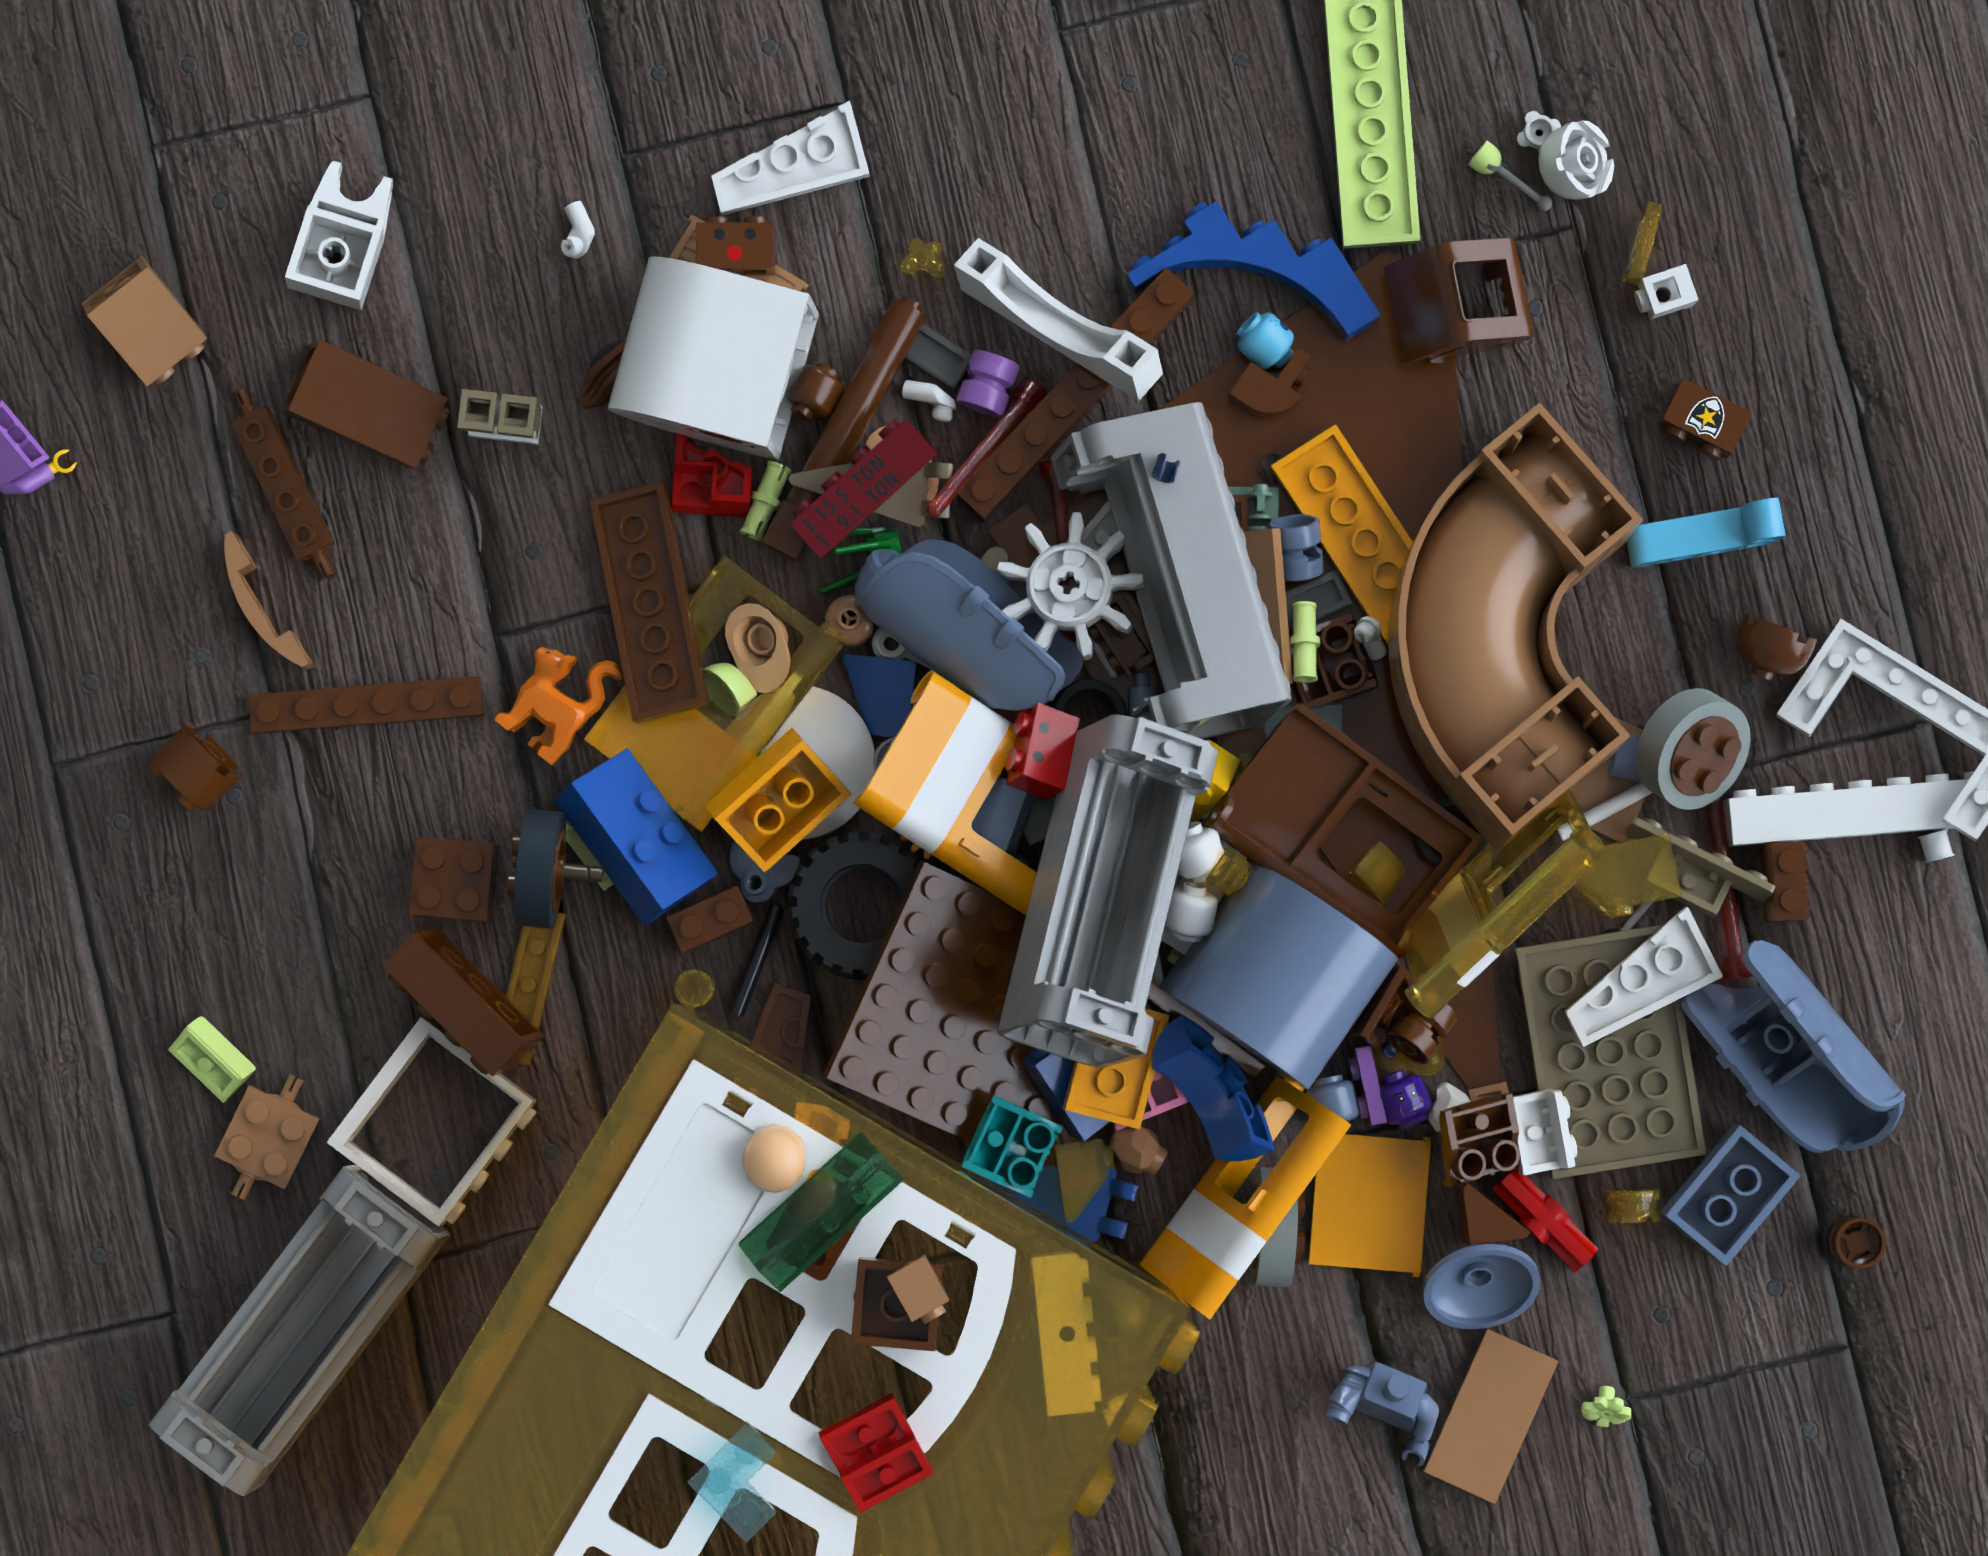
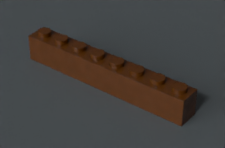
M1166 267L1110 328L1127 330L1152 345L1193 302L1195 293ZM1076 363L956 491V498L985 524L1107 394L1113 385Z

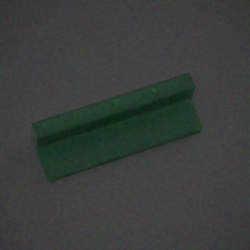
M861 1132L749 1232L738 1245L756 1269L779 1292H782L905 1179Z

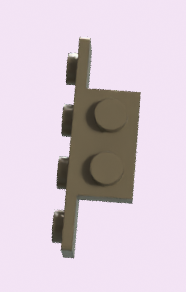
M1634 817L1625 832L1626 835L1659 851L1644 885L1713 919L1718 914L1730 886L1763 903L1769 899L1775 889V886L1769 883L1768 878L1754 870L1745 871L1733 865V861L1723 854H1710L1698 848V844L1694 840L1683 835L1674 836L1662 830L1663 827L1652 819Z

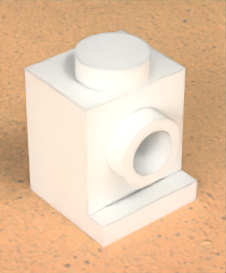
M1686 264L1642 278L1638 283L1640 290L1634 292L1639 311L1641 313L1648 312L1650 320L1684 308L1693 307L1698 301ZM1656 291H1666L1668 301L1660 302L1657 299Z

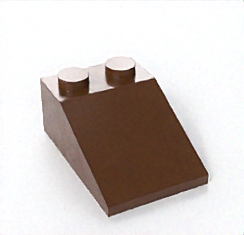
M1396 964L1393 966L1347 1034L1380 1052L1381 1045L1387 1041V1031L1397 1017L1402 1016L1404 1007L1419 987L1407 969Z

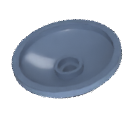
M1496 1243L1470 1245L1451 1252L1433 1266L1423 1283V1299L1428 1312L1443 1324L1460 1329L1490 1328L1511 1321L1532 1305L1539 1293L1540 1276L1535 1262L1527 1254L1516 1248Z

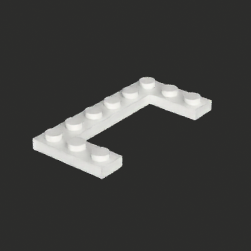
M1840 619L1778 711L1777 717L1810 737L1853 674L1985 757L1942 820L1976 842L1988 825V709L1843 619Z

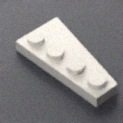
M850 100L838 106V109L814 119L800 130L789 136L781 137L767 148L757 153L754 152L711 176L722 215L870 177Z
M1684 907L1570 1005L1564 1013L1580 1045L1584 1047L1722 978L1723 975L1689 908Z

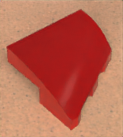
M676 433L672 512L746 518L750 505L752 469L737 461L731 462L726 460L720 452L712 448L705 451L688 442V436Z

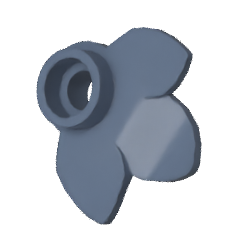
M735 840L730 849L731 870L741 879L740 885L744 897L754 903L769 901L775 896L778 888L789 885L793 881L794 873L801 861V858L798 856L785 854L764 873ZM760 877L762 884L759 889L755 890V880Z

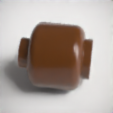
M815 362L814 365L802 366L786 391V396L793 405L790 409L792 413L807 422H810L812 418L819 420L828 418L843 393L840 375L832 368L819 362Z

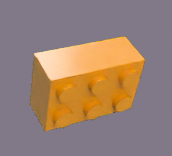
M791 728L707 803L705 807L722 828L765 873L850 797L852 793L799 734Z

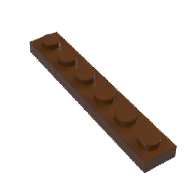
M480 676L248 695L252 734L484 716L482 680Z

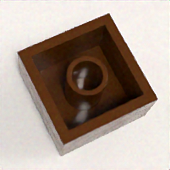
M416 837L409 915L492 923L499 846L492 843Z
M859 1257L851 1344L925 1351L936 1350L939 1317L926 1324H923L921 1318L912 1322L887 1278L889 1274L912 1261ZM930 1263L939 1281L942 1283L943 1264Z

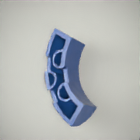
M1184 1015L1177 1017L1165 1026L1155 1043L1152 1053V1069L1171 1080L1189 1100L1207 1133L1214 1159L1243 1161L1274 1151L1272 1137L1260 1104L1253 1107L1243 1087L1248 1080L1231 1055L1224 1058L1211 1044L1214 1042V1037L1202 1026Z

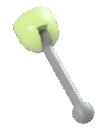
M1486 140L1468 165L1481 174L1498 172L1536 201L1537 207L1540 210H1549L1552 206L1550 197L1539 195L1501 166L1502 158L1500 151Z

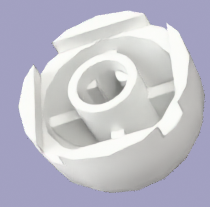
M1583 120L1571 122L1551 132L1543 142L1538 158L1539 169L1545 184L1553 193L1566 199L1578 200L1590 198L1604 192L1608 188L1613 177L1614 162L1613 159L1607 160L1604 148L1610 145L1605 135L1597 126Z

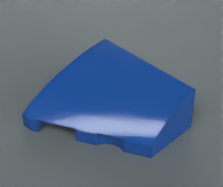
M844 654L843 662L870 735L887 738L895 737L912 708L910 699L914 689L917 662Z

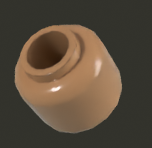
M844 595L835 599L828 606L825 614V627L830 637L837 644L846 647H855L865 643L871 637L875 628V623L867 617L860 607L857 608L854 603L855 595ZM852 612L856 616L850 617L848 613ZM843 615L847 619L845 624L842 622ZM851 621H856L855 624L849 626Z

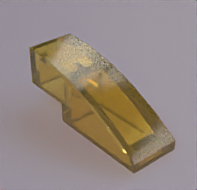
M1381 841L1370 848L1349 874L1350 877L1359 883L1358 888L1381 905L1384 904L1407 875L1400 861Z

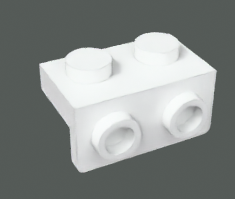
M1546 1089L1513 1096L1519 1127V1137L1517 1139V1146L1520 1151L1518 1162L1519 1175L1575 1167L1574 1157L1577 1156V1144L1573 1135L1569 1133L1567 1119L1570 1118V1106L1567 1098L1562 1095V1091Z

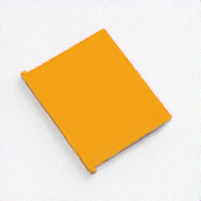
M1344 1134L1315 1174L1308 1264L1412 1273V1277H1420L1431 1137H1423L1422 1141Z

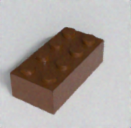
M437 927L413 932L383 965L390 973L388 975L390 982L400 991H408L417 1001L415 1003L417 1009L425 1017L431 1020L434 1018L444 1028V1036L457 1047L462 1046L472 1056L470 1061L474 1067L485 1075L489 1073L491 1076H495L515 1069L545 1037Z

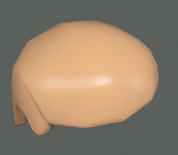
M771 1124L757 1129L747 1140L743 1152L744 1170L747 1178L760 1190L774 1193L788 1190L798 1183L799 1178L803 1176L806 1163L804 1143L789 1127Z

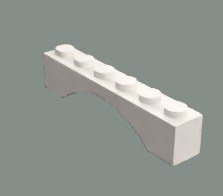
M978 238L954 264L962 291L1138 402L1163 375L1158 350L1127 330H1117L1100 325L1069 309L1039 287L1007 255Z

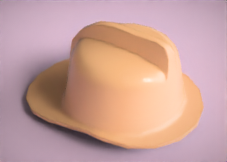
M747 603L738 606L730 613L725 624V638L728 648L732 653L738 670L748 679L756 692L769 693L775 691L785 682L790 670L791 659L786 626L778 617L774 616L760 604Z

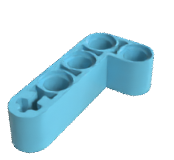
M1769 498L1746 503L1739 508L1642 524L1636 528L1626 543L1631 568L1768 545L1780 541L1786 537L1779 498Z

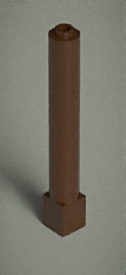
M903 296L901 301L892 299L801 472L849 464V460L855 453L926 319V315L921 312L923 305L907 296ZM793 485L786 500H783L762 539V543L798 563L808 544L790 525L796 519L792 511L808 497L814 502L821 494Z

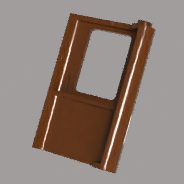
M1302 703L1295 704L1286 713L1231 784L1227 793L1217 802L1205 821V827L1216 830L1219 833L1220 839L1253 863L1279 873L1320 898L1371 934L1399 959L1407 954L1413 944V939H1411L1412 928L1484 838ZM1364 797L1441 854L1438 863L1398 912L1389 911L1316 857L1318 848L1358 798Z

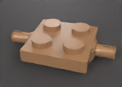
M292 1074L288 1075L289 1077L280 1095L266 1093L251 1085L248 1086L214 1155L232 1164L241 1172L231 1194L237 1197L245 1183L239 1196L242 1200L247 1199L255 1180L268 1181L280 1188L286 1189L320 1118L302 1110L294 1102L304 1080L297 1078L290 1091L296 1078Z

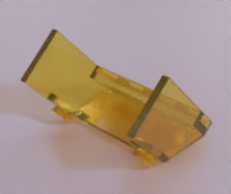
M1669 833L1637 840L1629 839L1540 858L1542 871L1547 877L1590 911H1599L1600 917L1610 915V918L1633 914L1634 905L1682 896Z

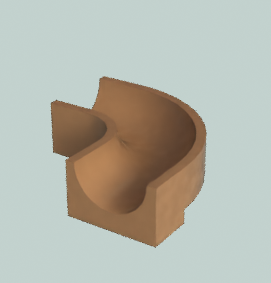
M1538 403L1484 447L1478 457L1456 476L1438 498L1413 540L1400 570L1392 599L1389 621V663L1392 686L1400 716L1410 740L1425 767L1445 794L1496 852L1507 845L1522 829L1597 766L1602 765L1612 757L1630 737V734L1578 676L1573 680L1567 673L1556 647L1555 617L1562 596L1621 548L1643 519L1541 403Z

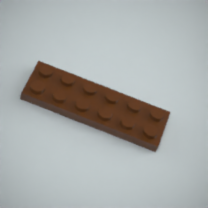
M660 481L589 500L632 721L638 724L710 706L667 485Z

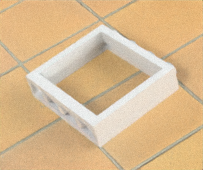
M420 1017L327 1143L440 1227L447 1221L453 1224L466 1207L462 1200L470 1190L476 1193L490 1174L485 1171L494 1158L497 1161H501L513 1145L509 1137L515 1129L519 1127L521 1130H524L535 1116L536 1111L532 1107L537 1100L502 1074L491 1076L489 1073L487 1075L481 1073L471 1063L470 1058L472 1056L462 1046L457 1047L444 1036L443 1030L428 1018ZM430 1037L518 1102V1105L441 1208L352 1142Z

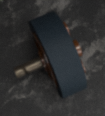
M527 809L521 834L514 833L511 855L516 857L517 860L516 873H509L507 895L512 896V899H514L516 925L553 929L558 915L564 879L587 881L589 879L591 882L602 883L604 867L567 864L565 813Z

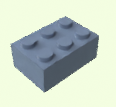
M1732 1124L1660 1211L1659 1215L1715 1262L1727 1266L1801 1175L1741 1125Z

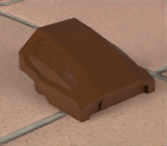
M1351 613L1316 625V635L1320 637V647L1316 648L1318 680L1310 683L1293 681L1300 703L1310 710L1379 686L1372 660L1369 658L1363 643L1355 638L1354 629L1357 622ZM1290 647L1291 665H1292V678H1293V675H1294V667H1293V648Z
M1512 1093L1486 1097L1440 1111L1439 1124L1446 1179L1443 1182L1444 1186L1455 1187L1466 1180L1473 1181L1484 1175H1494L1498 1171L1519 1169L1520 1151L1517 1146L1519 1127Z

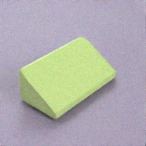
M202 1016L188 1024L168 1049L223 1103L233 1095L256 1069L236 1047Z

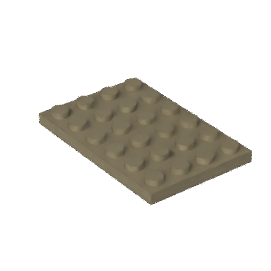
M1665 924L1514 948L1537 1091L1546 1089L1562 1091V1095L1567 1098L1570 1106V1118L1567 1119L1569 1133L1573 1135L1577 1144V1156L1574 1157L1575 1167L1550 1170L1552 1179L1707 1155L1684 1010L1682 1008V998L1584 1047L1580 1045L1564 1013L1570 1005Z

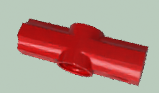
M1518 1169L1507 1171L1491 1188L1520 1217L1519 1222L1541 1244H1546L1573 1272L1576 1273L1599 1250L1569 1220L1571 1216L1548 1193L1544 1194L1527 1175H1519Z

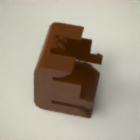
M1514 238L1446 242L1383 267L1402 363L1424 359V362L1431 364L1444 363L1443 359L1450 356L1477 354L1501 345V348H1507L1534 337ZM1485 263L1488 282L1502 278L1503 284L1500 285L1501 292L1505 293L1506 299L1503 300L1504 307H1508L1509 314L1501 317L1466 319L1454 265Z

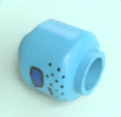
M1258 312L1252 314L1237 331L1239 336L1238 349L1251 362L1263 370L1273 365L1277 368L1282 367L1294 353L1290 348L1294 340V334L1271 312L1261 315Z

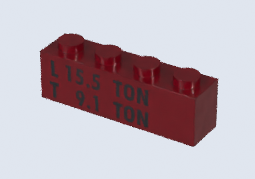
M896 419L892 420L878 433L883 440L872 450L867 445L861 448L849 460L854 465L843 476L836 471L820 486L825 492L813 502L808 497L792 511L796 519L790 525L821 559L938 454L908 419L901 423Z

